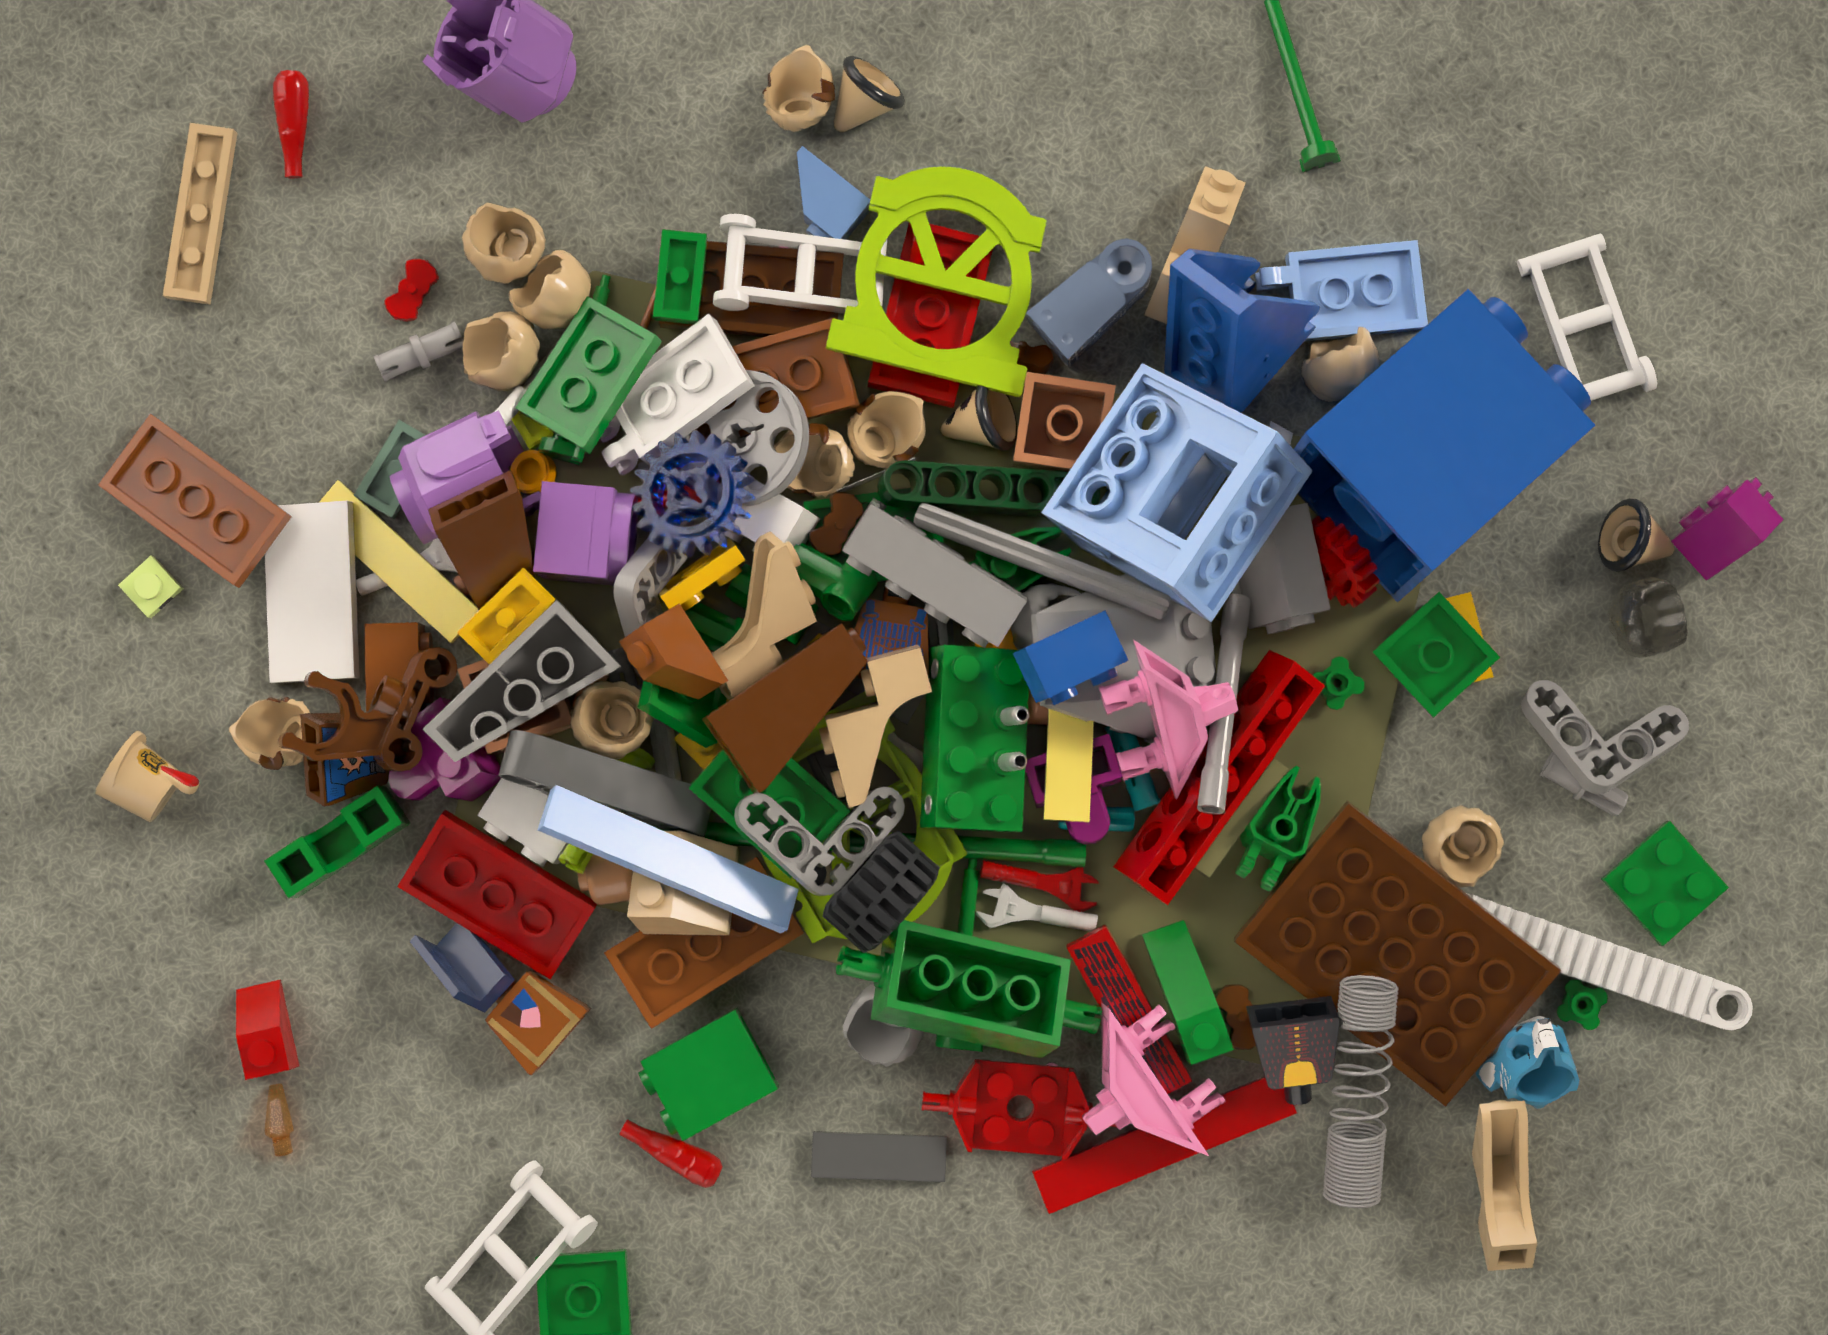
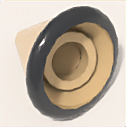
M856 56L844 58V69L834 118V127L837 131L846 132L886 112L903 107L905 99L901 90L885 73L862 58Z
M977 386L969 397L943 422L940 430L942 435L947 438L1007 451L1015 443L1017 423L1013 405L1007 394L991 391L984 386Z
M1628 498L1622 500L1608 512L1602 523L1598 538V553L1602 563L1611 571H1625L1632 566L1669 557L1675 551V547L1669 537L1649 514L1645 504L1638 499Z

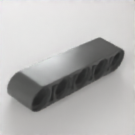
M520 730L510 731L498 774L499 777L548 794L550 789L558 785L653 827L666 831H683L705 838L712 809L688 788L691 784L534 733Z

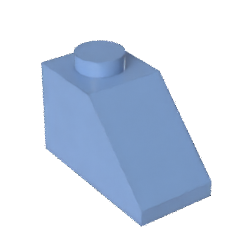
M802 146L797 151L804 221L809 225L806 233L813 236L847 240L870 212L868 209L870 199Z

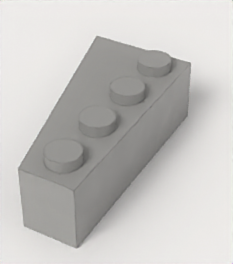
M873 497L845 542L842 551L850 555L846 562L868 576L872 570L888 579L885 586L904 599L908 600L910 595L913 594L927 603L924 611L939 621L947 624L948 620L952 618L965 626L962 634L976 644L985 648L988 642L999 647L1026 604V596L975 563L968 564L964 561V557L945 543L936 539L931 541L925 537L926 533L916 527L908 519L895 515V517L889 515L884 511L886 505Z
M556 600L432 719L423 730L456 762L601 677L618 669L621 665Z

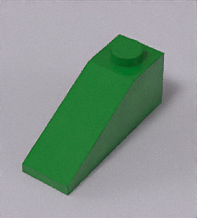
M1180 920L1141 934L1172 1022L1176 1027L1175 1031L1186 1061L1193 1065L1234 1050L1218 1003L1185 921Z

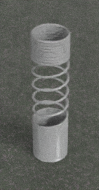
M1358 975L1346 977L1339 982L1340 990L1337 1008L1339 1027L1352 1031H1382L1389 1036L1390 1041L1385 1046L1378 1048L1364 1043L1344 1041L1337 1043L1336 1049L1353 1054L1377 1052L1387 1058L1388 1064L1379 1070L1355 1064H1337L1334 1066V1071L1347 1076L1377 1075L1385 1081L1386 1086L1383 1090L1375 1093L1352 1086H1336L1331 1089V1092L1338 1097L1348 1099L1375 1097L1383 1103L1384 1109L1375 1115L1350 1108H1336L1329 1112L1333 1118L1344 1121L1334 1123L1328 1128L1323 1196L1335 1205L1361 1209L1375 1206L1381 1200L1384 1146L1386 1145L1385 1133L1387 1129L1386 1125L1378 1117L1384 1115L1389 1109L1387 1102L1380 1095L1388 1091L1391 1086L1389 1080L1382 1072L1388 1070L1392 1065L1390 1056L1383 1050L1392 1046L1394 1042L1393 1035L1388 1030L1396 1024V1004L1399 988L1394 982L1381 977ZM1340 1046H1356L1366 1049H1349ZM1338 1068H1353L1367 1072H1349ZM1338 1090H1350V1091H1356V1092H1361V1093H1365V1094H1361V1095L1345 1094V1093H1340V1092H1337V1091H1338ZM1347 1112L1365 1117H1346L1334 1113ZM1373 1119L1381 1125L1382 1129L1376 1125L1360 1121H1368Z

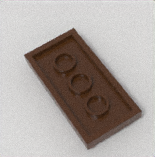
M707 241L699 320L710 314L717 320L724 334L767 337L831 318L838 319L839 313L750 301L749 307L740 311H729L714 306V293L723 290L727 243ZM745 244L741 286L795 292L798 249ZM816 251L812 295L840 298L844 253ZM659 321L660 328L687 330L694 325Z

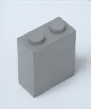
M1308 503L1292 505L1287 508L1239 580L1241 594L1251 599L1248 620L1249 629L1266 626L1267 634L1294 629L1293 627L1315 623L1314 614L1330 610Z

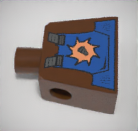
M340 713L300 714L302 740L316 744L324 742L333 736L339 726ZM395 739L389 747V751L395 754V758L406 756L407 752L401 749L403 741L400 739ZM303 756L306 796L324 807L370 791L376 786H383L389 781V771L380 767L374 756L311 761Z

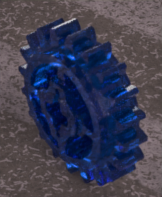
M693 430L688 442L680 433H675L673 448L660 440L658 448L661 455L658 458L648 453L644 455L645 460L650 464V469H636L634 472L644 481L643 485L630 488L631 493L642 499V501L632 506L634 513L644 516L637 526L645 532H650L648 539L657 546L664 542L663 549L671 554H675L680 547L682 554L692 558L697 546L699 551L708 556L711 554V541L714 540L725 548L727 547V539L724 535L726 531L729 530L736 535L742 533L739 526L735 523L736 518L750 519L751 514L741 507L742 503L755 500V496L752 493L743 489L755 481L754 477L749 473L741 472L748 465V462L740 455L735 456L737 449L730 443L726 442L721 446L722 440L715 434L711 433L705 441L701 433ZM693 462H706L702 468L696 466L694 469L686 471L678 470ZM721 475L723 483V492L719 503L717 494L720 483L718 482V479ZM686 485L690 489H694V491L697 492L696 495L702 500V503L697 502L695 499H691V497L688 495L689 492H687L683 488V486ZM665 487H667L668 491L667 502L665 504L668 507V510L666 512H664L663 508V494ZM699 517L708 518L694 526L679 527L684 521L690 522L692 519Z

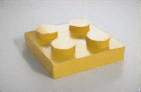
M728 538L674 575L660 591L659 595L668 609L680 604L683 610L686 611L705 597L702 590L715 581L719 586H722L741 573L742 570L738 565L744 562L745 558L733 541Z

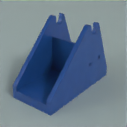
M1188 249L1170 264L1164 374L1242 413L1314 331L1316 326L1309 321L1317 315L1320 306L1313 301L1248 294L1256 285V282L1250 276L1260 267V262L1253 257Z

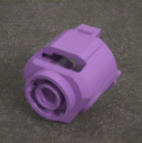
M446 0L453 7L448 12L439 29L434 47V58L427 54L422 61L447 86L453 85L498 115L504 111L521 123L550 112L564 100L575 79L576 60L571 51L573 33L563 20L533 0Z
M499 410L483 417L475 411L402 447L398 457L402 470L390 475V481L408 521L424 545L438 538L428 509L509 471L508 467L512 465L514 459L524 452L512 426H506ZM539 491L522 498L525 517L533 515L539 509L541 495Z

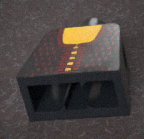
M1325 996L1246 1006L1268 1088H1284L1285 1100L1289 1104L1303 1105L1310 1102L1312 1099L1311 1085L1328 1083L1333 1078L1340 1023L1332 997Z

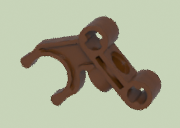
M435 647L420 650L410 660L402 681L387 675L383 677L376 689L368 712H364L361 709L359 698L348 683L330 679L319 671L309 672L304 678V684L308 688L321 689L333 696L339 705L341 716L339 726L333 736L321 743L305 742L294 733L285 732L280 735L278 745L283 749L293 750L311 761L374 756L378 765L385 770L393 772L411 770L417 766L423 752L421 742L417 736L411 733L428 689L444 687L453 681L458 669L457 661L453 654L444 648ZM438 659L441 664V674L429 678L424 670L425 662ZM395 739L403 741L401 749L407 752L405 759L399 764L393 761L395 754L389 751V747Z

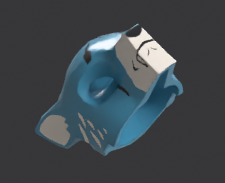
M1549 1018L1537 1019L1536 1021L1523 1023L1512 1028L1502 1040L1497 1053L1486 1060L1476 1072L1477 1078L1490 1092L1502 1087L1507 1099L1525 1100L1526 1104L1536 1109L1543 1108L1570 1091H1577L1580 1081L1563 1028L1551 1023Z

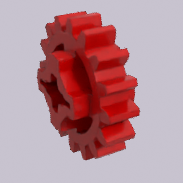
M1316 516L1311 522L1327 596L1330 600L1336 596L1341 606L1345 607L1350 603L1355 608L1377 591L1375 586L1380 582V579L1373 573L1377 569V565L1371 562L1369 550L1358 544L1359 537L1356 534L1351 536L1350 531L1345 528L1343 523L1336 527L1331 517L1327 516L1322 520L1319 516Z

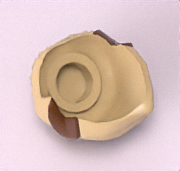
M804 45L792 51L789 55L779 60L773 66L771 72L768 73V87L762 92L763 98L766 100L763 104L767 108L766 113L771 116L772 120L784 130L797 132L817 124L826 115L831 102L835 101V86L831 69L815 54L809 45Z
M894 391L870 395L859 404L860 406L856 407L855 414L850 417V422L847 424L850 441L849 447L852 450L851 454L865 465L885 469L897 461H908L919 451L918 448L925 436L924 401L916 396Z
M809 424V446L804 464L796 478L787 488L792 490L793 493L807 494L813 498L822 495L826 498L829 494L836 493L838 489L844 487L845 483L849 482L850 477H853L855 463L850 448L839 432L828 429L825 424ZM789 430L774 444L776 452L786 453L793 447L795 442L793 432Z
M269 697L266 700H258L250 705L239 720L230 726L229 732L235 743L248 756L250 761L266 769L280 770L282 766L297 765L303 761V755L293 750L279 747L278 739L285 732H292L302 739L300 714L310 712L303 701H295L289 697L283 699Z

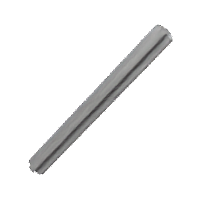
M921 503L916 511L914 524L923 530L1157 619H1163L1169 609L1171 598L1162 592L927 503Z

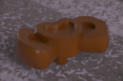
M1010 341L1012 347L1019 349L1017 364L1026 366L1027 372L1046 374L1053 366V354L1047 345L1031 347L1025 341L1018 343Z
M837 492L831 495V513L824 517L823 526L813 529L808 533L811 546L826 556H836L841 553L842 543L846 541L848 531L855 526L856 520L860 519L864 514L862 503L856 496L845 492Z
M1240 984L1225 985L1216 993L1215 998L1219 1009L1226 1013L1225 1022L1232 1028L1230 1040L1233 1048L1237 1050H1252L1256 1044L1246 1011V1006H1252L1251 1001L1248 1000L1249 990Z

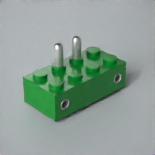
M940 645L928 648V679L932 692L926 693L920 828L1022 832L1025 766L1027 764L1026 741L1027 720L1029 718V687L1013 655L1014 652L1019 650L958 645Z

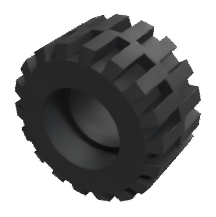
M900 831L889 834L845 885L830 898L825 905L823 917L863 953L871 951L878 947L921 901L935 883L940 867Z

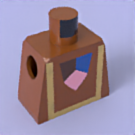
M530 970L517 983L513 981L495 1001L498 1005L486 1017L485 1021L529 1075H533L592 1008Z

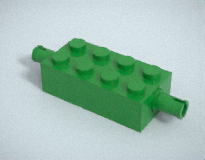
M903 920L882 942L880 955L868 952L863 953L862 951L842 946L837 958V962H842L841 965L836 966L837 975L874 982L875 993L871 1020L1037 1058H1043L1060 1047L1062 1026L1095 1034L1101 1023V1019L1094 1018L1095 1015H1102L1101 1006L1066 999L1071 960Z

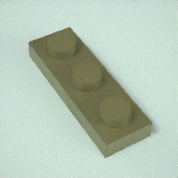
M1275 758L1272 759L1194 868L1197 872L1210 878L1289 768Z

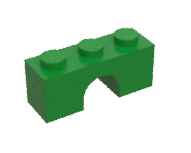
M386 786L374 787L341 809L340 815L320 829L306 836L299 837L264 860L288 899L301 897L411 824Z

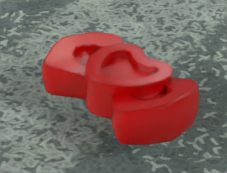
M417 258L407 260L405 263L406 278L399 282L398 292L384 300L387 312L395 320L404 322L416 320L418 309L423 305L424 296L430 293L431 286L439 280L437 270L428 260Z

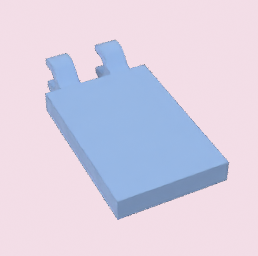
M1418 240L1289 252L1285 255L1286 266L1260 268L1258 273H1255L1257 291L1289 286L1290 299L1313 301L1320 306L1317 315L1309 321L1316 328L1305 341L1346 338L1357 334L1358 327H1364L1370 332V335L1421 330L1428 325Z

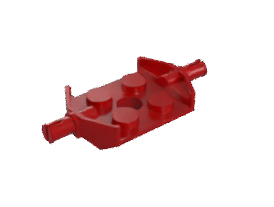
M980 1059L973 1061L955 1091L950 1090V1094L923 1091L922 1111L948 1112V1115H953L967 1152H972L973 1148L1061 1156V1159L1064 1161L1068 1159L1087 1130L1088 1126L1082 1116L1093 1108V1103L1088 1102L1074 1068ZM1024 1095L1032 1101L1033 1110L1027 1117L1015 1118L1008 1112V1102L1014 1096ZM1115 1123L1112 1124L1111 1126H1109V1127H1116V1128H1117V1126L1115 1125Z

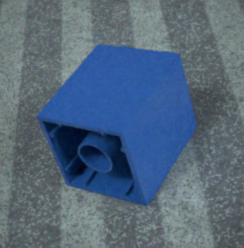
M1469 289L1308 429L1294 448L1297 454L1313 470L1297 494L1308 503V506L1322 520L1327 516L1331 517L1336 527L1343 523L1345 528L1350 531L1351 536L1356 534L1359 537L1358 544L1369 550L1371 562L1377 565V569L1373 573L1380 579L1379 583L1397 603L1595 426L1583 412L1591 405L1590 396L1583 384L1569 370L1558 364H1553L1545 371L1521 345L1528 338V332L1518 314L1508 304L1496 297H1490L1482 304Z

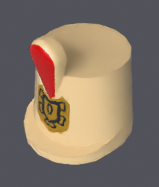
M136 731L124 743L109 764L96 788L95 794L152 822L163 810L177 788L185 794H194L199 787V780L196 776L175 768L146 745L145 734Z

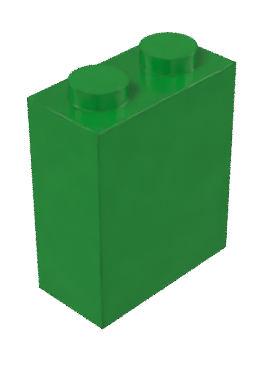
M738 1007L640 1061L644 1069L638 1072L649 1095L652 1096L657 1093L665 1109L659 1113L667 1130L671 1135L679 1133L682 1141L779 1088L774 1074Z

